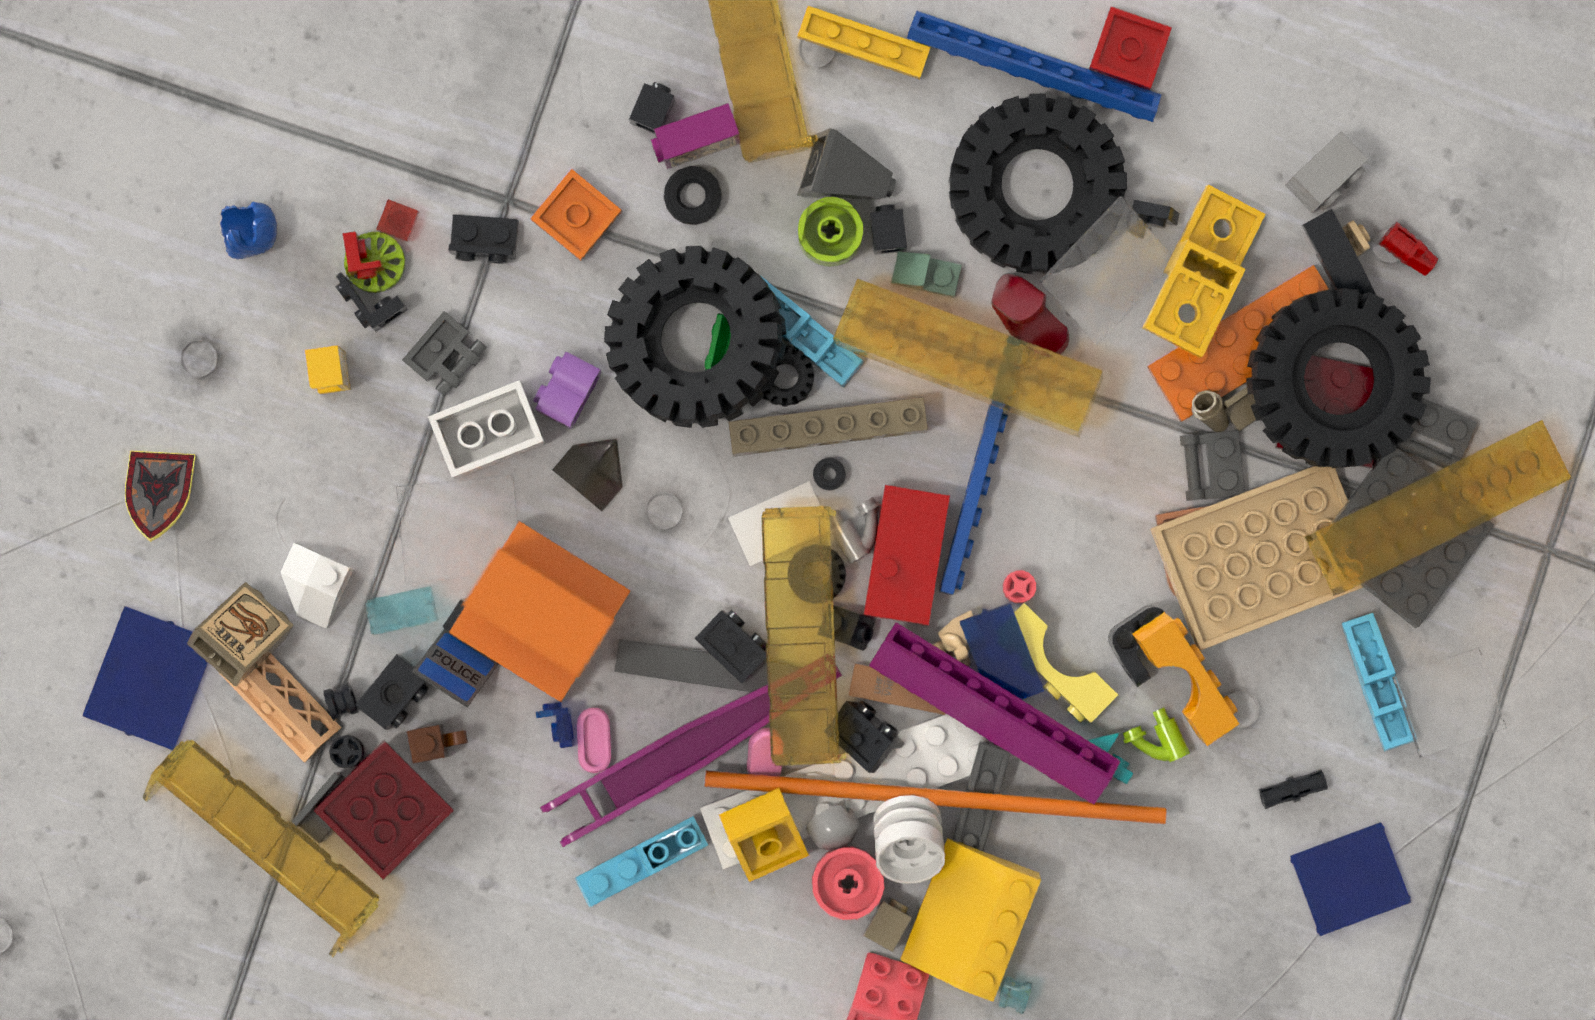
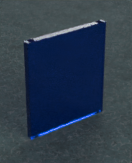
M1381 822L1290 855V862L1295 869L1319 936L1411 903V896L1407 892L1384 831L1385 827Z

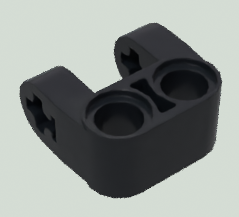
M1155 606L1140 608L1115 625L1108 634L1110 647L1136 687L1151 679L1148 671L1135 653L1141 648L1133 635L1131 644L1126 648H1121L1118 645L1117 637L1121 631L1129 630L1133 634L1145 625V616L1148 613L1156 612L1159 616L1165 612L1163 609Z

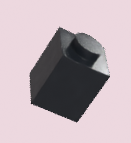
M653 82L652 86L644 83L629 117L630 124L655 134V128L666 124L675 103L674 95L670 94L671 89L657 82Z
M894 204L877 206L876 212H870L869 216L874 255L906 251L907 242L903 208L895 209Z

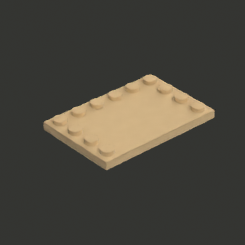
M1313 466L1150 529L1193 641L1200 651L1363 588V586L1313 548L1348 501L1335 468Z

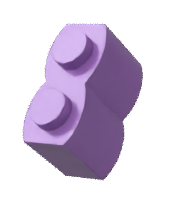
M565 352L562 358L557 356L549 370V373L553 376L547 386L543 384L540 386L533 402L537 403L535 408L537 412L572 430L602 372L601 369Z

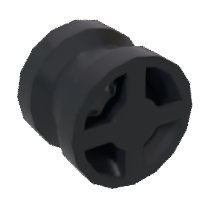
M349 682L342 684L336 690L330 688L323 690L325 702L333 721L341 719L342 715L346 713L352 715L359 713V708L355 706L357 700Z
M346 735L340 736L332 742L329 754L332 762L338 767L351 768L360 764L364 758L365 750L361 740L357 737Z

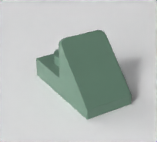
M898 251L891 284L952 298L955 297L962 265L930 258L931 255Z

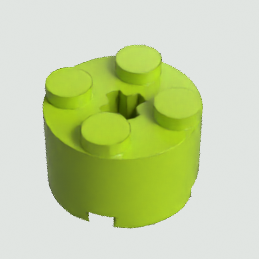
M824 197L809 205L801 214L798 223L799 245L803 254L814 263L827 267L845 264L856 255L861 246L863 222L856 209L846 200L837 197ZM829 225L835 226V232L840 233L839 235H834L832 239H827L826 233L821 232L822 230H827Z

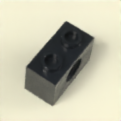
M396 654L355 706L383 729L389 730L392 726L397 729L409 715L405 709L412 701L418 703L430 688L426 686L427 682L412 673L415 666L400 654ZM395 684L399 685L404 692L403 699L396 704L391 703L387 698L388 689Z

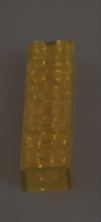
M858 278L833 337L838 347L1078 438L1081 436L1104 378L1103 370Z
M1540 420L1305 536V539L1335 596L1572 478L1543 420Z

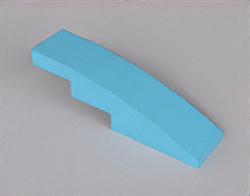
M762 277L775 294L781 306L779 312L784 317L786 335H782V338L798 351H802L812 363L844 387L862 366L863 360L840 343L834 335L812 319L807 312Z
M1370 613L1343 622L1342 628L1384 752L1415 742L1416 737L1395 678L1396 672L1374 614Z

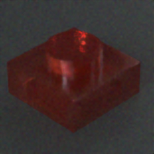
M388 199L376 230L408 242L419 211Z

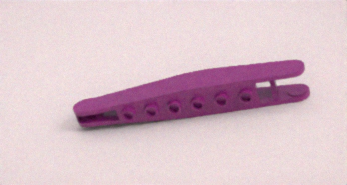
M827 653L780 679L683 724L541 806L540 809L542 813H547L567 802L572 796L580 793L595 821L561 838L562 840L559 842L564 847L705 767L813 692L842 676L831 654ZM829 661L833 665L832 667L835 672L830 674L824 663ZM817 667L820 668L818 671L812 673L811 675L807 674L808 672L812 671ZM824 675L823 679L813 684L812 681ZM802 677L807 688L783 704L775 689L796 678ZM600 780L616 806V809L604 816L600 814L586 789Z

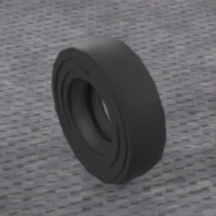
M688 166L677 170L669 177L664 188V201L667 210L674 219L684 224L697 225L707 222L716 214L721 205L722 191L719 182L711 172L702 167ZM690 183L700 185L705 191L704 202L695 208L685 206L680 199L682 188Z

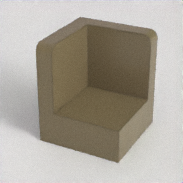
M1247 387L1223 403L1229 421L1238 432L1256 420L1251 409V405L1255 404L1254 396L1247 393Z

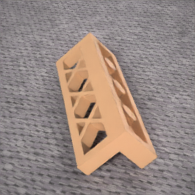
M272 654L259 664L237 687L221 675L304 763L342 728L336 721L332 720L327 711ZM266 672L275 673L281 679V686L271 685L266 680ZM288 696L298 697L303 702V710L294 709L289 704ZM311 719L321 721L328 731L320 736L311 727Z

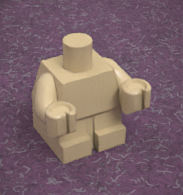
M971 610L950 621L938 632L940 641L932 644L940 650L947 652L948 655L956 657L958 661L968 667L971 665L968 657L969 650L976 647L978 650L987 647L986 639Z

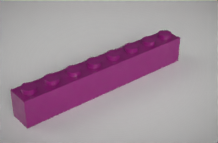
M895 622L869 664L871 668L901 685L909 692L927 701L1093 805L1111 781L1121 762Z

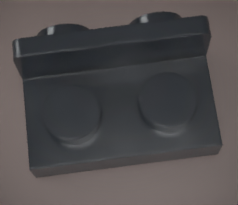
M453 214L451 243L449 244L448 251L451 255H456L455 260L472 262L475 261V256L488 257L489 263L507 264L508 259H516L518 219Z
M721 610L694 639L742 684L770 655L766 651L769 645L756 632L750 636L742 628L745 622L733 610H730L728 614Z
M846 701L824 732L868 773H875L892 749H901L905 743L898 737L899 731L893 725L886 721L881 722L875 716L877 712L871 705L864 701H860V703Z

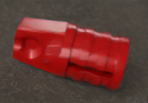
M1397 221L1378 243L1386 251L1393 254L1396 259L1398 258L1401 263L1406 264L1424 276H1427L1438 262V258L1426 245Z

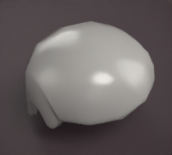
M841 805L831 807L814 816L807 823L806 830L819 848L834 850L845 847L853 840L859 829V820L851 808H848V813Z

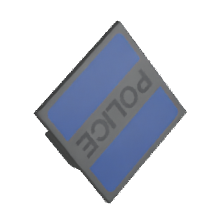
M444 628L412 673L468 708L499 664L450 634Z

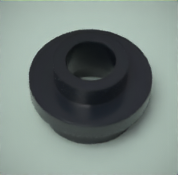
M834 458L820 460L813 470L815 483L821 489L827 491L839 488L846 476L843 464ZM828 468L833 469L836 473L835 478L830 481L823 477L824 470Z

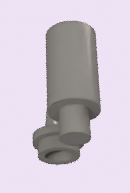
M873 497L856 507L859 511V517L865 515V528L862 536L859 535L850 519L844 520L839 510L828 516L834 527L830 531L850 564L870 553L869 550L875 542L877 533L876 508L880 506V503L876 502Z

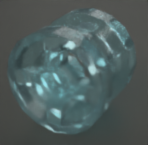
M1006 975L997 1007L1003 1009L1011 1007L1017 1013L1023 1014L1028 1003L1032 983L1027 981L1019 983L1013 977Z

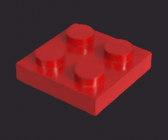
M1111 6L1089 70L1150 90L1172 27Z

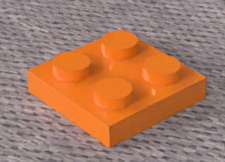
M571 169L530 219L577 259L582 261L622 213V210Z

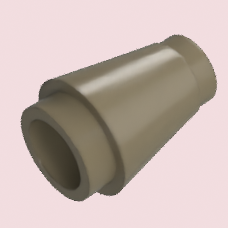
M1209 390L1201 391L1195 395L1192 400L1193 415L1214 432L1226 430L1229 426V419L1221 396Z

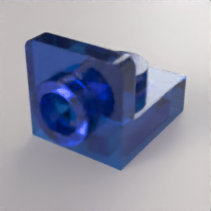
M562 702L542 704L543 711L535 712L536 718L556 716V722L551 723L553 742H559L560 748L575 746L570 707L562 708Z

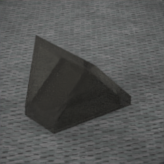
M617 439L572 445L552 469L601 512L623 488Z

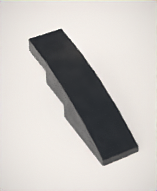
M1332 209L1301 225L1317 253L1316 257L1328 276L1333 290L1342 288L1359 290L1358 293L1361 294L1372 293L1376 295Z

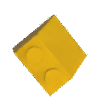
M779 788L719 814L727 837L749 882L809 856Z

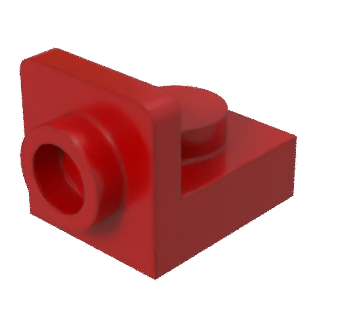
M356 231L342 233L349 273L352 276L357 275L358 280L377 277V272L384 270L383 263L380 260L363 263L362 259L368 258L365 239H359Z

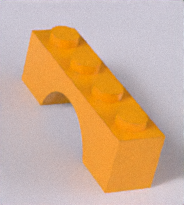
M1164 612L1132 635L1148 660L1155 667L1176 666L1187 671L1191 681V695L1182 713L1197 737L1208 746L1239 725L1234 716L1238 710L1227 695L1222 697L1217 688L1221 686V683L1213 671L1210 669L1206 672L1201 662L1205 658L1194 643L1189 645L1184 636L1188 634V631L1178 617L1172 619Z

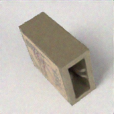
M244 582L195 628L187 644L230 683L237 687L285 641L294 624L289 621L282 611L277 610L265 600L260 591Z

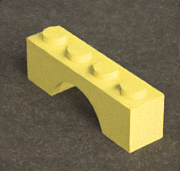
M1023 603L995 631L1000 636L996 640L997 643L1009 654L1015 651L1023 659L1020 665L1032 677L1038 673L1047 682L1043 687L1056 700L1062 697L1067 701L1070 706L1066 710L1078 722L1081 723L1085 719L1088 723H1092L1118 694L1096 672L1081 677H1071L1055 670L1048 662L1043 649V639L1048 625Z

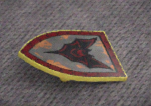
M130 451L125 482V503L132 522L150 542L167 532L184 512L191 493L196 459L195 454Z

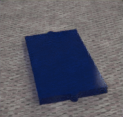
M1011 602L991 610L983 609L982 613L960 621L979 674L1021 700L1044 692L1042 682Z

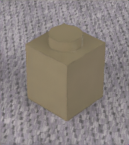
M891 898L889 903L882 900L863 935L893 952L912 918L906 913L909 907Z

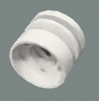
M915 795L898 796L880 805L873 816L876 867L880 873L891 881L903 884L919 883L931 879L938 874L945 864L942 817L937 805L927 798Z

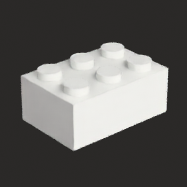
M520 380L428 416L451 477L454 480L546 444Z

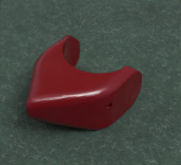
M1009 273L1002 275L996 282L991 304L993 310H995L1009 331V334L1021 342L1025 349L1041 361H1050L1060 356L1068 347L1070 341L1069 330L1045 306L1046 294L1020 276Z

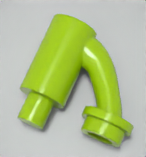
M1164 707L1152 712L1157 722V725L1153 727L1162 746H1156L1145 740L1142 736L1147 733L1145 730H1142L1140 725L1122 733L1125 738L1123 740L1124 744L1131 742L1136 748L1156 760L1172 762L1190 754L1175 718L1169 719Z

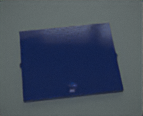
M124 606L82 716L123 731L127 736L133 735L175 751L208 662L187 644L193 631L174 625L173 621L166 622Z

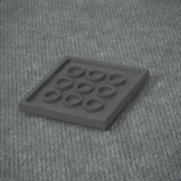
M1394 446L1396 448L1394 452L1376 462L1313 548L1414 628H1418L1494 524Z

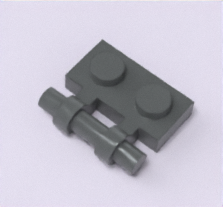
M443 311L402 361L427 382L435 373H438L443 379L435 389L443 396H446L453 387L456 389L462 382L460 378L471 365H477L481 360L479 356L487 347L478 339L470 348L466 347L462 342L470 332ZM456 350L462 357L449 371L443 364Z

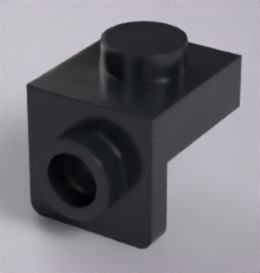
M828 604L818 635L864 651L872 639L875 621L861 614Z

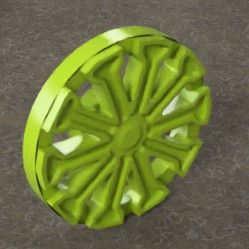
M373 231L361 234L359 239H371V250L367 247L368 258L362 259L363 263L380 260L383 263L384 270L378 271L377 277L371 278L370 286H365L364 282L366 279H355L349 273L345 252V272L349 280L363 291L370 293L387 291L394 287L403 276L406 263L404 252L399 243L385 233ZM383 238L385 242L378 250V239ZM394 245L396 248L395 252L385 255L389 247ZM400 259V264L398 265L388 263L390 260ZM385 271H394L396 275L394 278H390ZM379 275L385 281L384 286L378 285Z

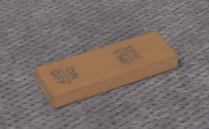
M854 665L848 696L945 715L943 711L909 692L870 666Z

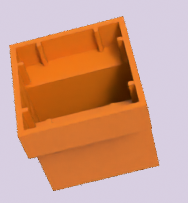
M519 521L502 549L498 548L463 604L465 608L449 633L561 702L614 621L613 618L631 590Z

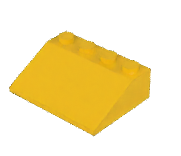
M947 838L944 844L945 864L940 872L930 880L900 960L962 991L994 1002L1041 882L1040 874L1037 871Z

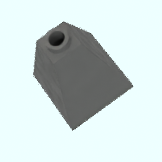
M829 128L815 134L797 195L813 198L837 197L843 199L880 200L891 197L896 179L892 178L893 173L840 132Z

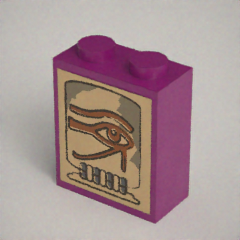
M729 103L655 128L656 138L651 139L658 163L664 161L667 169L740 144V134Z

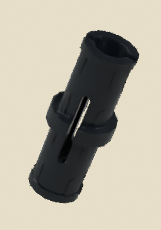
M1320 769L1297 778H1293V776L1287 777L1284 782L1258 790L1264 808L1268 809L1284 802L1293 801L1295 803L1301 801V797L1328 790L1325 776Z

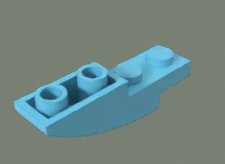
M694 816L574 879L588 906L592 907L708 846V843Z

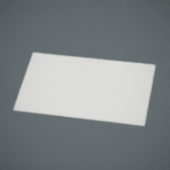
M810 481L728 518L750 566L831 530Z

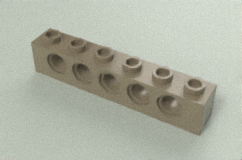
M924 397L728 422L733 457L927 433L928 430Z

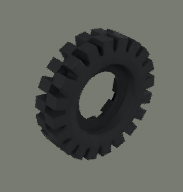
M1029 94L1027 98L1019 99V96L1004 100L996 108L992 106L982 113L979 119L973 125H970L956 149L949 176V198L951 209L954 210L956 215L955 221L962 234L965 233L970 239L969 244L980 254L984 253L990 257L991 262L1003 268L1008 266L1016 269V272L1032 274L1033 272L1047 274L1059 272L1060 269L1068 266L1071 268L1084 261L1087 256L1094 253L1106 241L1121 216L1127 190V172H1124L1123 164L1125 159L1120 146L1117 147L1113 141L1114 134L1105 123L1101 125L1095 119L1096 114L1084 105L1081 108L1073 105V100L1058 95L1054 99L1047 98L1046 94ZM1041 149L1056 154L1066 163L1073 179V191L1068 204L1055 216L1043 220L1028 219L1017 214L1007 204L1002 192V177L1005 168L1014 157L1028 150Z
M686 246L685 253H679L675 248L659 253L661 261L654 264L648 259L636 269L640 275L634 281L627 277L618 289L623 294L620 302L615 300L611 302L607 315L612 319V325L605 326L604 342L610 347V352L606 353L609 368L616 373L617 377H615V380L621 389L636 404L645 409L650 415L665 423L668 420L675 426L692 428V424H699L702 428L717 426L718 419L723 417L731 421L744 414L741 408L747 403L754 407L765 396L761 392L764 385L772 386L779 374L775 365L777 361L784 360L786 345L782 342V335H786L785 319L779 312L781 306L775 294L762 277L749 264L739 257L733 258L727 251L712 247L710 252L706 251L702 246ZM692 303H705L720 310L726 317L731 332L730 344L724 357L712 368L701 372H686L673 366L666 358L661 342L662 331L669 317L679 308Z
M1342 288L1303 296L1276 312L1271 317L1273 321L1269 325L1263 326L1255 339L1259 344L1256 350L1250 352L1247 367L1252 368V377L1246 378L1247 393L1253 394L1255 404L1251 405V409L1256 421L1262 420L1266 428L1262 431L1271 442L1281 444L1283 446L1281 451L1292 458L1303 459L1306 461L1305 464L1317 467L1345 468L1369 464L1375 459L1384 458L1396 450L1394 446L1398 443L1406 442L1415 431L1412 427L1414 421L1422 419L1427 404L1422 403L1423 394H1430L1431 377H1424V367L1430 366L1427 351L1419 350L1417 342L1422 338L1414 325L1407 326L1404 323L1403 319L1406 315L1395 305L1386 306L1383 304L1384 299L1372 293L1361 294L1358 293L1359 290ZM1331 343H1346L1356 347L1367 357L1373 370L1374 383L1368 400L1359 409L1349 414L1336 415L1323 411L1312 402L1306 391L1304 375L1308 361L1318 349Z

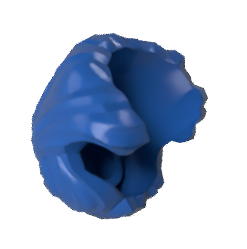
M251 202L247 207L233 205L231 207L226 206L225 209L221 210L222 220L219 222L221 233L224 237L226 252L231 258L238 260L262 254L274 245L277 238V221L275 214L268 205L261 202Z

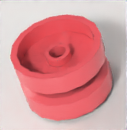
M854 846L837 848L825 853L817 862L812 875L813 894L819 906L830 916L842 920L859 919L871 913L879 904L884 891V876L876 867V859L866 850ZM846 876H850L854 880V885L848 889L844 888L841 884V881Z

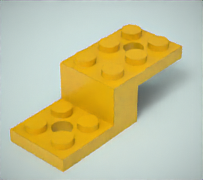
M1209 184L1206 185L1163 271L1168 276L1142 329L1202 358L1246 270L1240 267L1266 214ZM1217 220H1224L1228 223L1230 231L1227 237L1220 238L1214 233L1213 227ZM1184 304L1192 306L1195 311V317L1190 323L1183 322L1178 315L1179 308Z

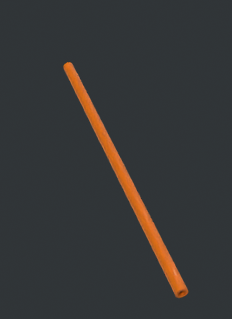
M706 770L705 787L763 792H771L779 788L781 793L885 802L898 796L915 795L927 798L937 806L1166 824L1167 808L1100 802H1095L1093 805L1088 801Z

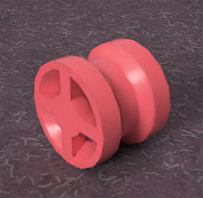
M1017 570L1010 573L1004 579L1003 593L1009 601L1024 603L1034 596L1036 581L1030 573Z

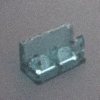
M431 586L369 599L365 603L371 635L384 634L439 621Z

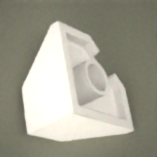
M294 543L280 573L296 615L328 629L354 569Z

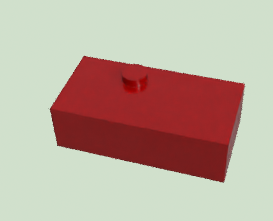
M889 485L884 486L863 616L924 626L929 625L950 495Z

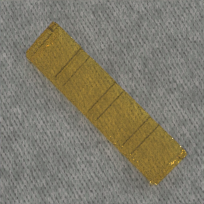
M708 0L715 35L720 46L719 53L729 98L732 100L734 109L733 116L740 134L742 156L745 161L748 160V163L806 151L813 147V144L818 142L817 135H807L778 1Z
M831 507L765 508V512H762L761 516L763 564L765 567L764 597L767 631L768 696L770 698V748L772 763H775V766L841 763V760L846 759V753H839L830 517L836 516V510H831Z
M186 740L185 743L181 741L152 772L142 798L148 802L162 786L167 788L341 935L336 940L329 955L334 958L338 952L342 953L379 907L377 904L379 902V895L342 864L337 865L333 862L328 852L292 822L284 821L279 811L240 779L235 780L225 766L195 741Z

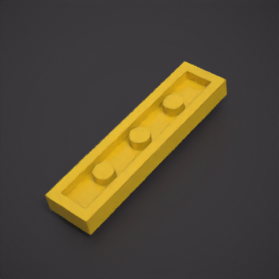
M807 6L797 35L798 39L919 80L931 48L811 6Z

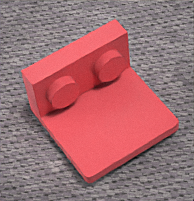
M871 952L867 953L855 997L846 1020H917L930 974L912 965Z

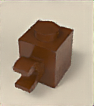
M443 725L407 731L413 764L449 757L447 747L468 743L466 730L444 734Z

